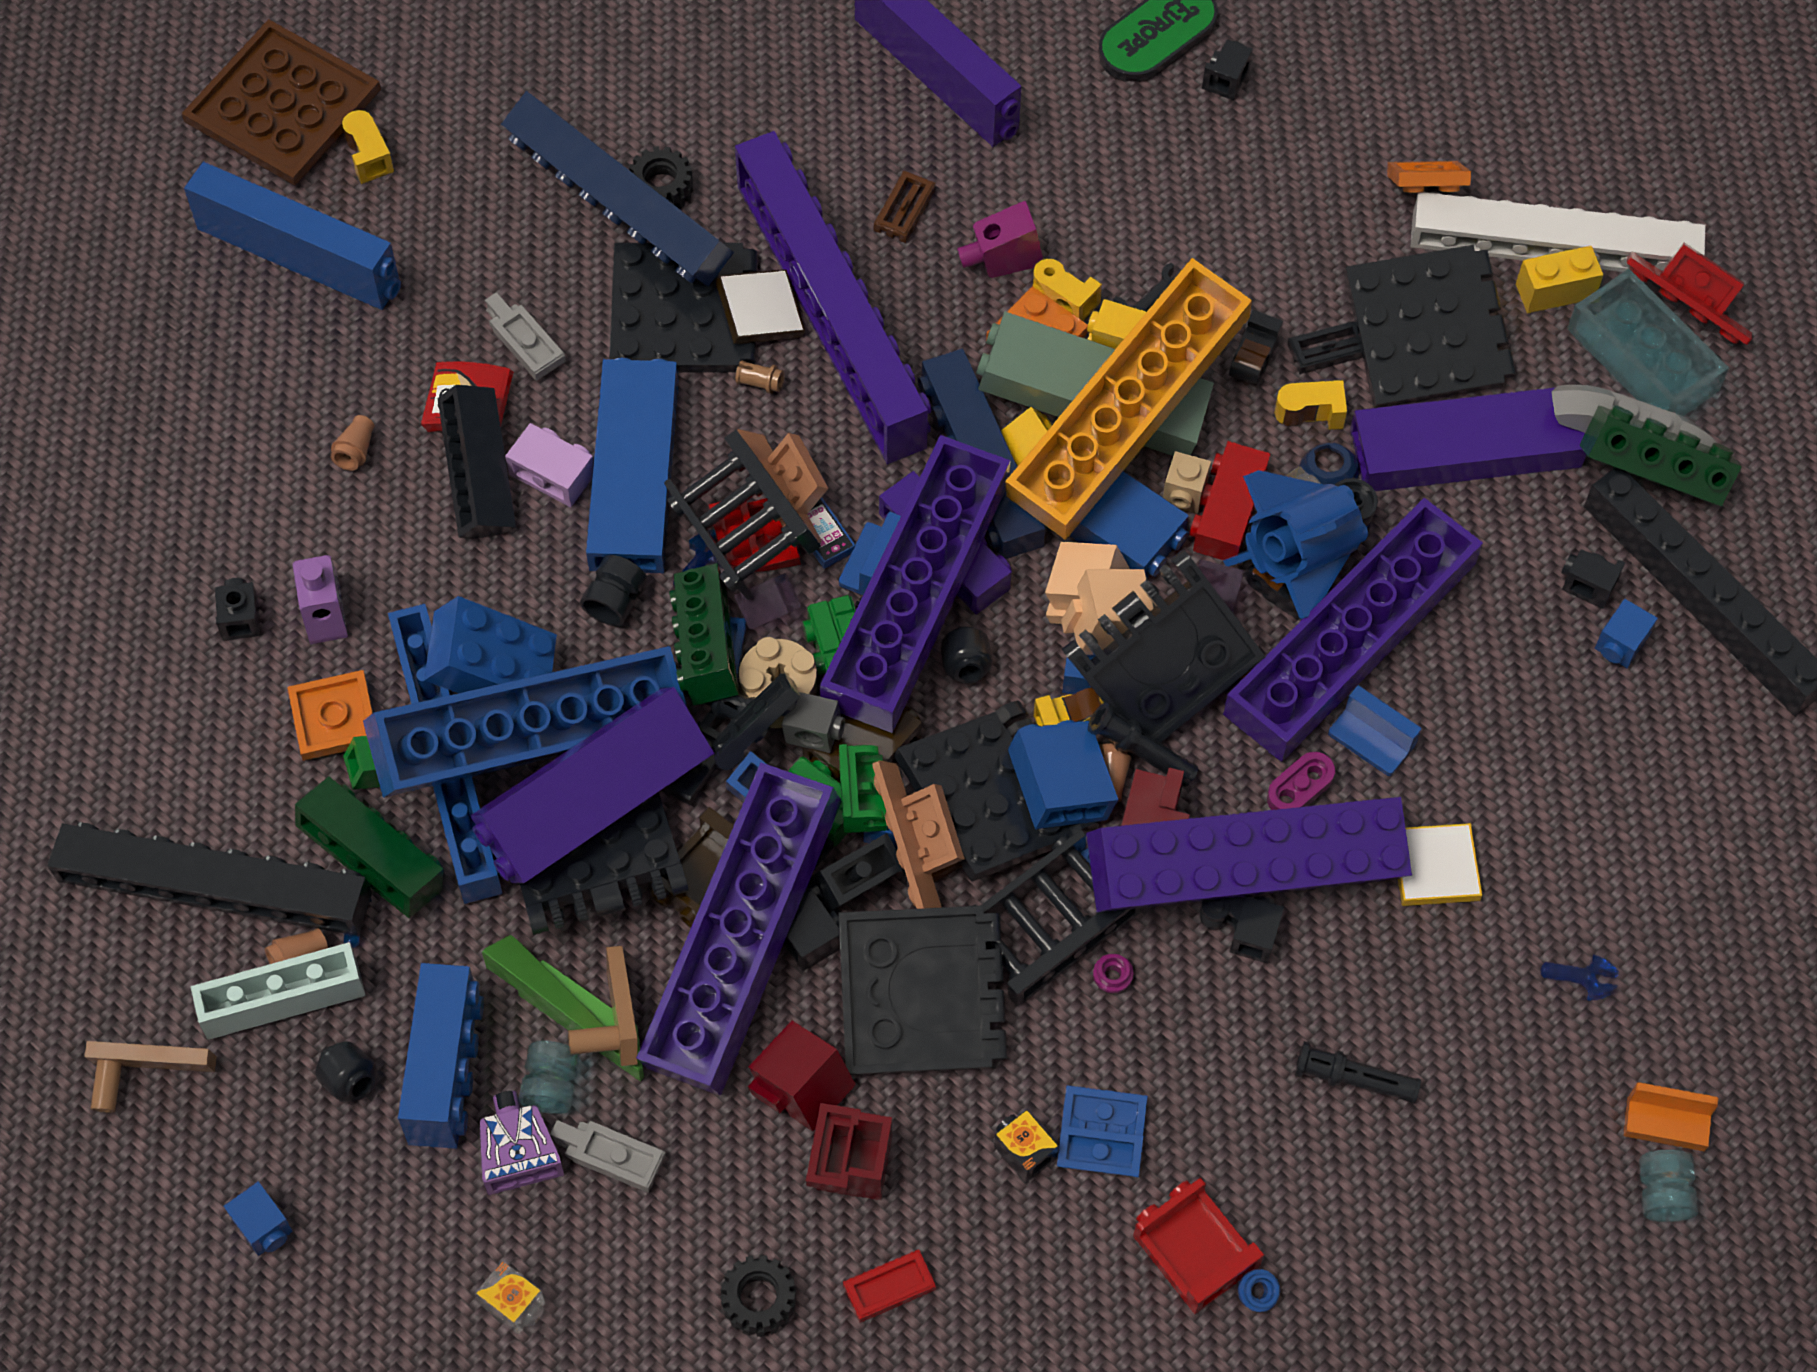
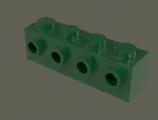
M1613 405L1612 409L1598 406L1580 443V447L1588 457L1716 505H1723L1742 468L1732 456L1734 452L1731 449L1718 443H1713L1711 447L1700 443L1701 439L1687 431L1680 430L1678 434L1666 430L1667 426L1652 418H1646L1645 422L1633 418L1634 414L1617 405Z
M718 563L675 573V590L669 592L673 610L677 613V616L672 617V625L676 638L680 640V642L674 643L677 661L679 665H682L681 669L676 670L677 680L681 691H688L694 706L739 695L728 589L719 576L721 571Z
M328 776L295 804V826L347 869L362 874L370 888L408 919L443 890L444 869L438 859L431 854L422 852L413 844L411 838L401 830L396 831L385 822L383 816L376 809L368 808L360 802L348 786L339 785Z

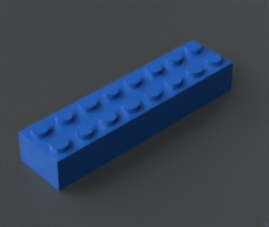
M663 647L374 712L363 720L383 798L558 757L661 688L675 687L686 705L683 692L678 684L677 669L671 647Z

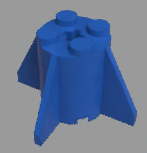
M1260 470L1243 476L1257 510V514L1251 517L1249 523L1253 522L1251 532L1246 534L1247 551L1225 559L1223 562L1225 567H1229L1251 559L1261 574L1268 572L1271 576L1275 577L1271 581L1286 583L1299 618H1305L1309 616L1310 611L1326 596L1350 554L1358 549L1361 542L1367 539V527L1363 523L1360 510L1354 501V494L1346 485H1323Z

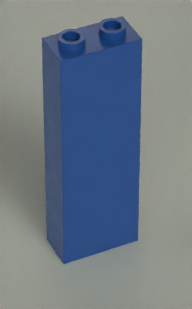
M204 161L184 187L196 227L202 232L380 310H383L390 299L393 300L400 290L401 281L390 242Z
M628 358L603 359L586 548L589 571H596L606 555H616L633 562L644 573H664L669 515L667 499L670 497V491L664 482L669 478L671 480L679 382L677 362L664 359H653L651 361L630 360Z

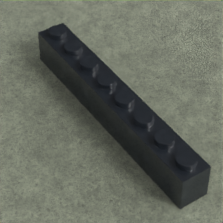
M1615 467L1592 484L1584 508L1785 708L1796 717L1817 700V658L1625 470Z
M79 822L76 826L61 824L47 864L57 882L356 936L360 935L372 896V891L366 878L353 870L342 869L340 872H334L309 862L303 863L300 866L289 864L275 856H265L264 859L255 858L236 849H228L226 852L216 851L201 843L191 842L189 846L182 845L162 836H152L151 839L137 837L134 833L123 829H115L114 832L103 831L92 824Z

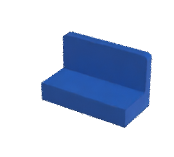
M1358 685L1349 695L1346 709L1330 727L1328 735L1385 775L1392 776L1416 746L1422 728Z

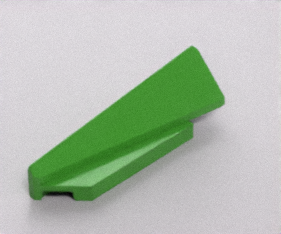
M512 935L486 947L482 951L487 969L517 989L520 997L565 1029L576 1030L615 1025L611 1007L544 960L539 962ZM635 1025V1027H636V1033H637V1055H638V1053H639V1051H640V1040H639L638 1027ZM619 1050L599 1052L640 1082L644 1078L643 1065L640 1061L637 1060V1065L621 1066Z

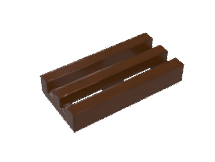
M903 170L874 222V231L878 233L882 230L886 231V236L891 238L894 235L899 236V241L906 243L934 194L936 183ZM908 182L913 183L892 223L887 222ZM923 187L924 190L903 227H900L918 192Z

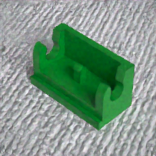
M839 745L844 833L887 831L885 821L886 808L882 796L877 792L874 785L875 772L872 764L879 760L883 761L882 755H879L878 746Z

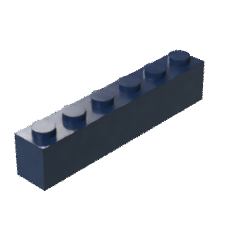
M962 348L922 361V377L917 379L920 392H923L927 398L929 397L933 405L931 407V415L936 427H942L948 438L1011 460V475L1017 468L1016 463L983 391L978 390L980 384L964 349ZM1005 491L985 536L990 548H996L1000 555L1008 559L1044 547L1045 527L1043 523L1006 497Z

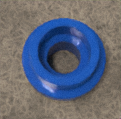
M1255 1269L1247 1272L1241 1278L1238 1285V1295L1242 1304L1249 1310L1264 1312L1274 1307L1280 1296V1286L1272 1273L1262 1269ZM1257 1282L1261 1283L1264 1287V1293L1258 1299L1252 1294V1287Z

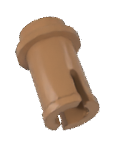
M741 360L736 370L735 380L737 384L764 388L766 393L772 394L774 391L780 392L782 389L785 374L783 370H779L777 365H772L769 368Z

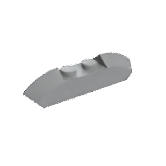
M1560 385L1552 391L1554 413L1558 423L1584 433L1599 405L1608 409H1612L1613 405H1617L1634 414L1633 418L1645 422L1646 418H1652L1667 426L1666 430L1678 434L1680 430L1687 431L1701 439L1700 443L1710 447L1713 443H1717L1701 427L1684 416L1604 388L1589 385Z

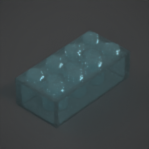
M1630 269L1577 303L1567 327L1571 334L1637 400L1681 416L1686 415L1719 392L1729 370V367Z

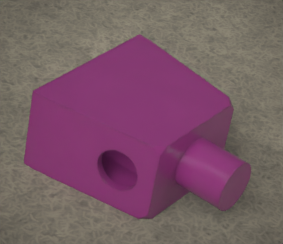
M1026 200L975 222L973 230L976 242L957 248L963 269L983 262L988 277L991 278L1032 269L1038 262L1043 260L1037 230Z

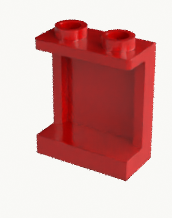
M1202 1178L1197 1179L1192 1184L1188 1180L1182 1182L1170 1192L1169 1197L1171 1199L1159 1208L1156 1204H1152L1142 1211L1136 1218L1138 1223L1135 1226L1133 1235L1194 1314H1197L1239 1283L1247 1272L1258 1269L1264 1257V1254L1254 1242L1248 1245L1208 1196L1205 1192L1206 1183Z

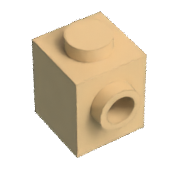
M1175 451L1165 481L1163 498L1180 510L1198 514L1202 493L1206 483H1208L1211 461Z

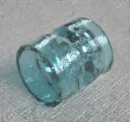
M537 1041L531 1043L528 1046L525 1070L529 1074L522 1078L518 1098L519 1103L524 1107L536 1105L539 1112L561 1114L571 1110L575 1088L570 1080L577 1077L581 1055H570L569 1045L558 1042Z
M1659 1150L1642 1155L1639 1158L1640 1180L1642 1184L1648 1186L1642 1191L1644 1217L1658 1222H1676L1696 1217L1698 1214L1697 1191L1689 1186V1183L1695 1180L1693 1155L1680 1150Z

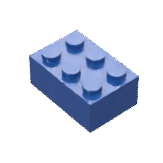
M457 596L434 611L424 681L456 693H463L552 673L557 634Z

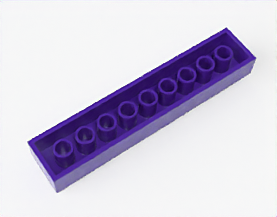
M775 131L735 145L738 189L781 269L787 270L797 299L886 464L927 449V433L931 432L928 421V414L931 413L930 403L923 392L918 393L915 388V377L910 366L907 363L903 365L898 357L900 352L896 340L892 335H886L880 311L877 307L871 308L867 300L868 292L862 279L856 280L852 273L853 265L846 251L841 252L838 248L836 232L830 223L825 224L822 218V208L817 197H810L804 173L801 169L796 170L792 164L793 157L786 142L781 143Z

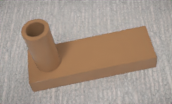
M606 947L607 979L615 1025L568 1030L570 1055L619 1050L621 1066L637 1065V1033L623 947Z
M87 1041L85 1058L96 1065L90 1110L104 1113H114L116 1111L122 1066L215 1072L217 1056L209 1049Z

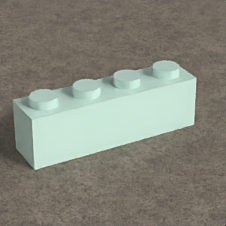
M350 942L190 986L198 1022L207 1040L366 996L357 959Z

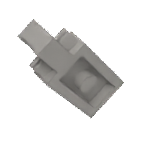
M497 292L485 299L487 303L486 311L493 318L489 321L493 332L536 381L566 362L564 352L522 305L517 306L514 304L509 307Z
M556 1120L550 1133L553 1143L567 1149L565 1156L573 1160V1162L649 1193L666 1157L663 1150L592 1121H589V1124L580 1121L578 1127L575 1128Z

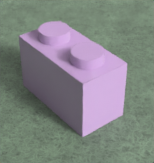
M531 423L505 456L509 475L569 507L573 506L593 479V456L586 448L579 444L571 445L560 439L551 429H541Z

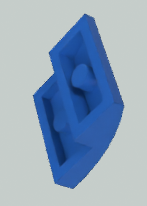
M1066 1085L1057 1167L1139 1177L1148 1096Z

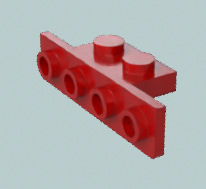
M1685 242L1682 243L1662 271L1633 251L1629 254L1627 258V264L1631 266L1629 271L1636 278L1646 283L1650 279L1661 286L1659 292L1674 303H1677L1680 299L1691 307L1689 312L1695 318L1706 324L1711 320L1721 327L1719 333L1732 343L1737 344L1740 340L1748 345L1752 340V332L1723 313L1744 286V282Z

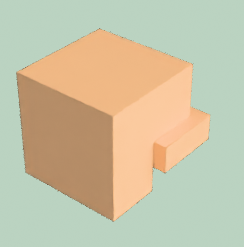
M1060 543L1045 591L1050 601L1046 613L1050 623L1062 624L1061 619L1072 599H1080L1077 585L1086 569H1130L1117 545Z
M1144 569L1085 570L1077 585L1080 599H1072L1061 622L1064 633H1075L1076 642L1086 655L1094 654L1079 636L1085 629L1093 634L1102 650L1114 641L1100 626L1098 619L1105 614L1121 634L1128 630L1114 613L1112 607L1130 592L1134 591L1149 611L1153 609L1152 601L1140 586L1146 580Z

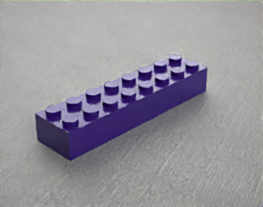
M939 436L820 684V697L837 700L841 714L893 733L1006 491L1005 481L1010 476L1011 460L951 438Z
M1423 498L1310 611L1309 616L1303 618L1227 694L1223 715L1280 762H1283L1476 565L1483 542L1426 498Z
M760 762L636 1059L647 1069L721 1096L842 803L834 787Z
M1401 797L1104 827L1086 833L1097 913L1387 881L1412 876Z

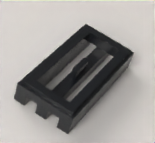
M1355 321L1288 338L1287 346L1289 351L1292 350L1293 352L1292 358L1298 364L1297 370L1299 374L1363 358ZM1352 334L1354 335V337H1351V338H1348V339H1344V340H1340V341H1335V340H1333V339H1337V338L1344 337V336H1348V335H1352ZM1321 342H1325V343H1322L1321 346L1313 347V348L1306 349V350H1302V349H1301V348L1306 347V346H1310V345L1318 344V343H1321Z

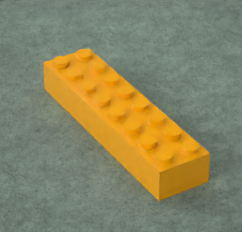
M1191 258L1005 481L1006 497L1066 540L1250 318L1252 300Z

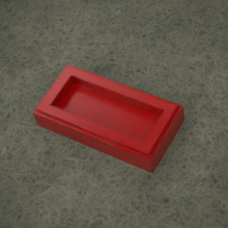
M919 1249L843 1281L844 1290L859 1323L936 1290L934 1280Z

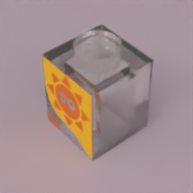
M504 1261L498 1265L475 1293L479 1304L516 1334H519L525 1326L531 1328L544 1312L542 1305L545 1303L542 1291Z

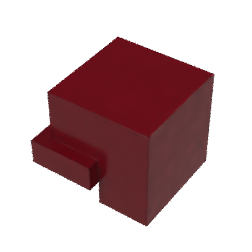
M1168 768L1167 776L1136 769L1121 826L1189 819L1190 814L1176 811L1183 786L1184 771Z
M793 1020L748 1066L755 1078L748 1085L751 1094L779 1114L786 1108L791 1118L812 1132L816 1129L820 1103L838 1105L856 1085L838 1050Z
M820 1103L806 1176V1186L820 1191L881 1201L892 1142V1117L861 1112V1109Z

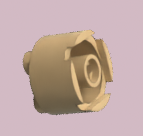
M772 637L760 639L746 653L740 664V693L748 698L757 697L781 673H786L795 682L798 692L817 696V675L813 655L798 643L790 640L774 639ZM780 716L770 727L782 728L784 716Z

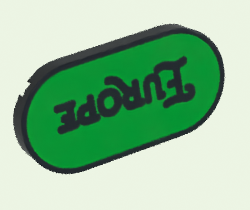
M1142 1L1102 33L1098 49L1102 67L1111 76L1124 81H1128V78L1137 79V82L1146 81L1155 77L1212 33L1218 13L1216 1Z

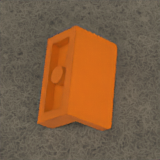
M1638 1082L1627 1098L1623 1136L1705 1152L1709 1146L1711 1115L1718 1107L1719 1098Z

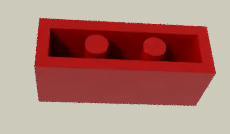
M1230 441L1227 442L1223 454L1216 453L1210 473L1216 477L1213 485L1206 483L1200 505L1205 506L1202 516L1195 514L1189 536L1195 537L1193 552L1220 560L1228 559L1240 553L1250 524L1249 521L1255 509L1243 476L1258 470L1267 472L1271 453Z

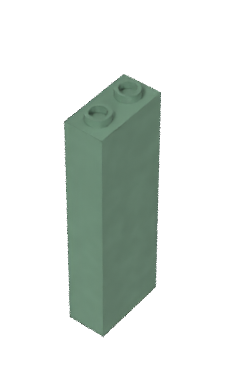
M1005 311L1000 324L992 323L986 344L991 345L992 348L990 354L983 353L976 374L982 375L978 390L1059 417L1115 349ZM1199 378L1144 446L1174 456L1175 451L1191 455L1198 441L1214 383Z

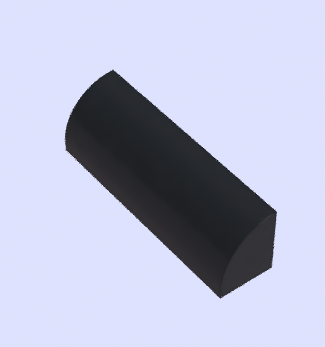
M455 385L437 399L458 538H484L499 535L516 528L495 388Z

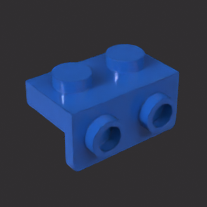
M889 511L882 527L870 522L865 524L839 578L840 587L860 595L864 594L900 520V515Z

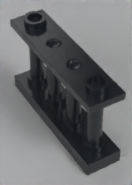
M735 429L724 438L733 450L727 454L729 457L727 460L682 493L670 478L664 484L672 494L667 499L668 503L679 517L686 514L724 569L719 574L723 582L732 593L739 589L744 597L749 600L754 595L743 581L791 545L796 547L798 544H801L809 555L819 549L821 545L755 453ZM747 469L750 476L745 478L746 483L698 517L691 504L737 470L741 473ZM764 493L768 500L763 503V509L718 542L714 540L708 529L754 495L759 497ZM782 518L786 524L781 528L782 533L734 568L726 554L773 519L777 522Z
M1079 830L1073 836L1067 834L1061 837L1052 846V852L980 905L984 907V913L1001 914L1007 910L1041 949V957L1031 965H1028L1027 963L1022 964L1002 939L999 943L986 944L988 949L1002 950V964L1010 973V981L1007 982L1008 996L1017 1007L1141 913V908L1099 912L1092 918L1089 915L1084 916L1052 880L1050 876L1069 863L1094 892L1091 865L1080 853L1086 849V834L1082 830ZM1037 886L1072 926V933L1061 942L1058 939L1053 940L1019 901Z

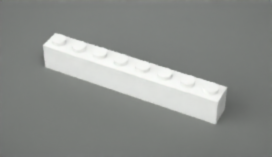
M1418 192L1413 210L1410 247L1439 251L1474 245L1475 251L1488 250L1489 257L1525 260L1592 245L1601 270L1630 273L1629 269L1631 266L1627 264V258L1633 251L1662 271L1683 242L1704 255L1705 225L1689 221L1660 220L1654 217L1625 216L1613 212H1590L1579 208L1564 209L1549 207L1544 204L1530 205L1513 203L1509 200L1495 201L1478 199L1473 196L1460 197L1443 195L1438 192Z

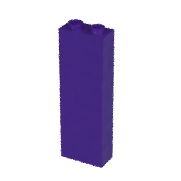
M855 0V20L992 147L1003 140H1009L1016 134L1019 129L1022 86L928 0Z
M1555 388L1355 410L1350 428L1361 480L1371 485L1374 491L1581 468L1586 453L1580 447V443L1585 433L1558 423L1552 399V391Z
M675 687L661 688L470 815L476 824L473 827V831L481 844L485 847L489 846L497 858L494 860V865L499 874L506 881L510 879L512 883H525L713 755L714 752Z

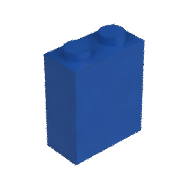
M1123 471L1070 534V537L1079 543L1117 545L1129 568L1144 569L1147 579L1150 575L1153 577L1157 576L1160 572L1159 569L1165 565L1167 561L1166 556L1172 549L1178 551L1187 540L1189 532L1186 530L1189 515Z
M1066 720L1055 725L1046 726L1030 724L1017 730L1008 748V752L1035 829L1104 821L1108 819L1118 802V797L1096 736L1088 732L1089 721L1075 722L1073 720Z

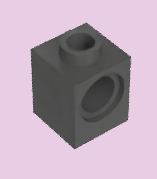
M799 692L800 698L797 700L794 709L784 716L782 722L785 742L830 753L835 739L840 740L842 738L845 728V717H841L839 702Z

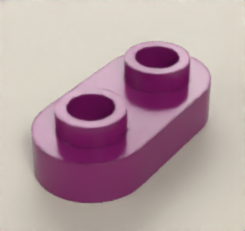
M1309 752L1301 756L1270 784L1267 794L1269 808L1271 810L1307 807L1333 782L1335 766L1332 760L1320 752ZM1315 772L1320 778L1313 780L1307 774ZM1289 796L1293 802L1284 803L1280 800V797Z

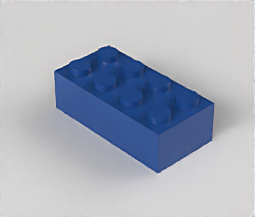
M421 963L398 1120L408 1145L457 1149L459 1135H466L468 1112L463 1111L465 1096L471 1097L473 1089V1072H468L470 1058L477 1057L479 1036L474 1034L475 1020H482L484 1010V997L479 996V981H474L470 966Z

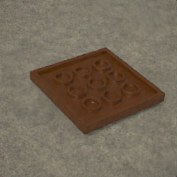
M268 19L181 114L183 121L296 186L344 132L343 118L352 111H363L381 91L380 82Z

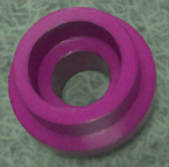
M1107 954L1096 962L1093 969V978L1101 990L1108 993H1119L1126 990L1131 984L1133 968L1125 957L1118 954ZM1115 970L1120 974V977L1116 980H1111L1106 976V972Z

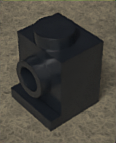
M1227 39L1221 52L1216 50L1210 63L1207 62L1204 68L1202 89L1234 101L1250 70L1253 48L1247 47L1238 41Z
M1583 549L1580 550L1577 556L1571 553L1561 571V574L1567 576L1562 590L1603 609L1619 580L1626 562L1618 560L1615 565L1608 562L1602 555L1589 553Z
M230 578L224 582V586L215 587L216 624L222 640L228 641L261 636L259 601L253 582L247 583L242 578Z

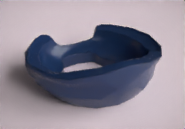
M1336 442L1323 443L1315 446L1305 454L1300 461L1298 473L1301 480L1323 485H1335L1344 479H1357L1359 465L1356 455L1346 447ZM1326 448L1331 449L1343 457L1344 464L1337 471H1323L1315 463V453Z

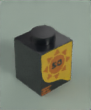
M1028 1110L1018 1117L1015 1114L1008 1116L997 1126L994 1148L1025 1184L1057 1160L1059 1146Z

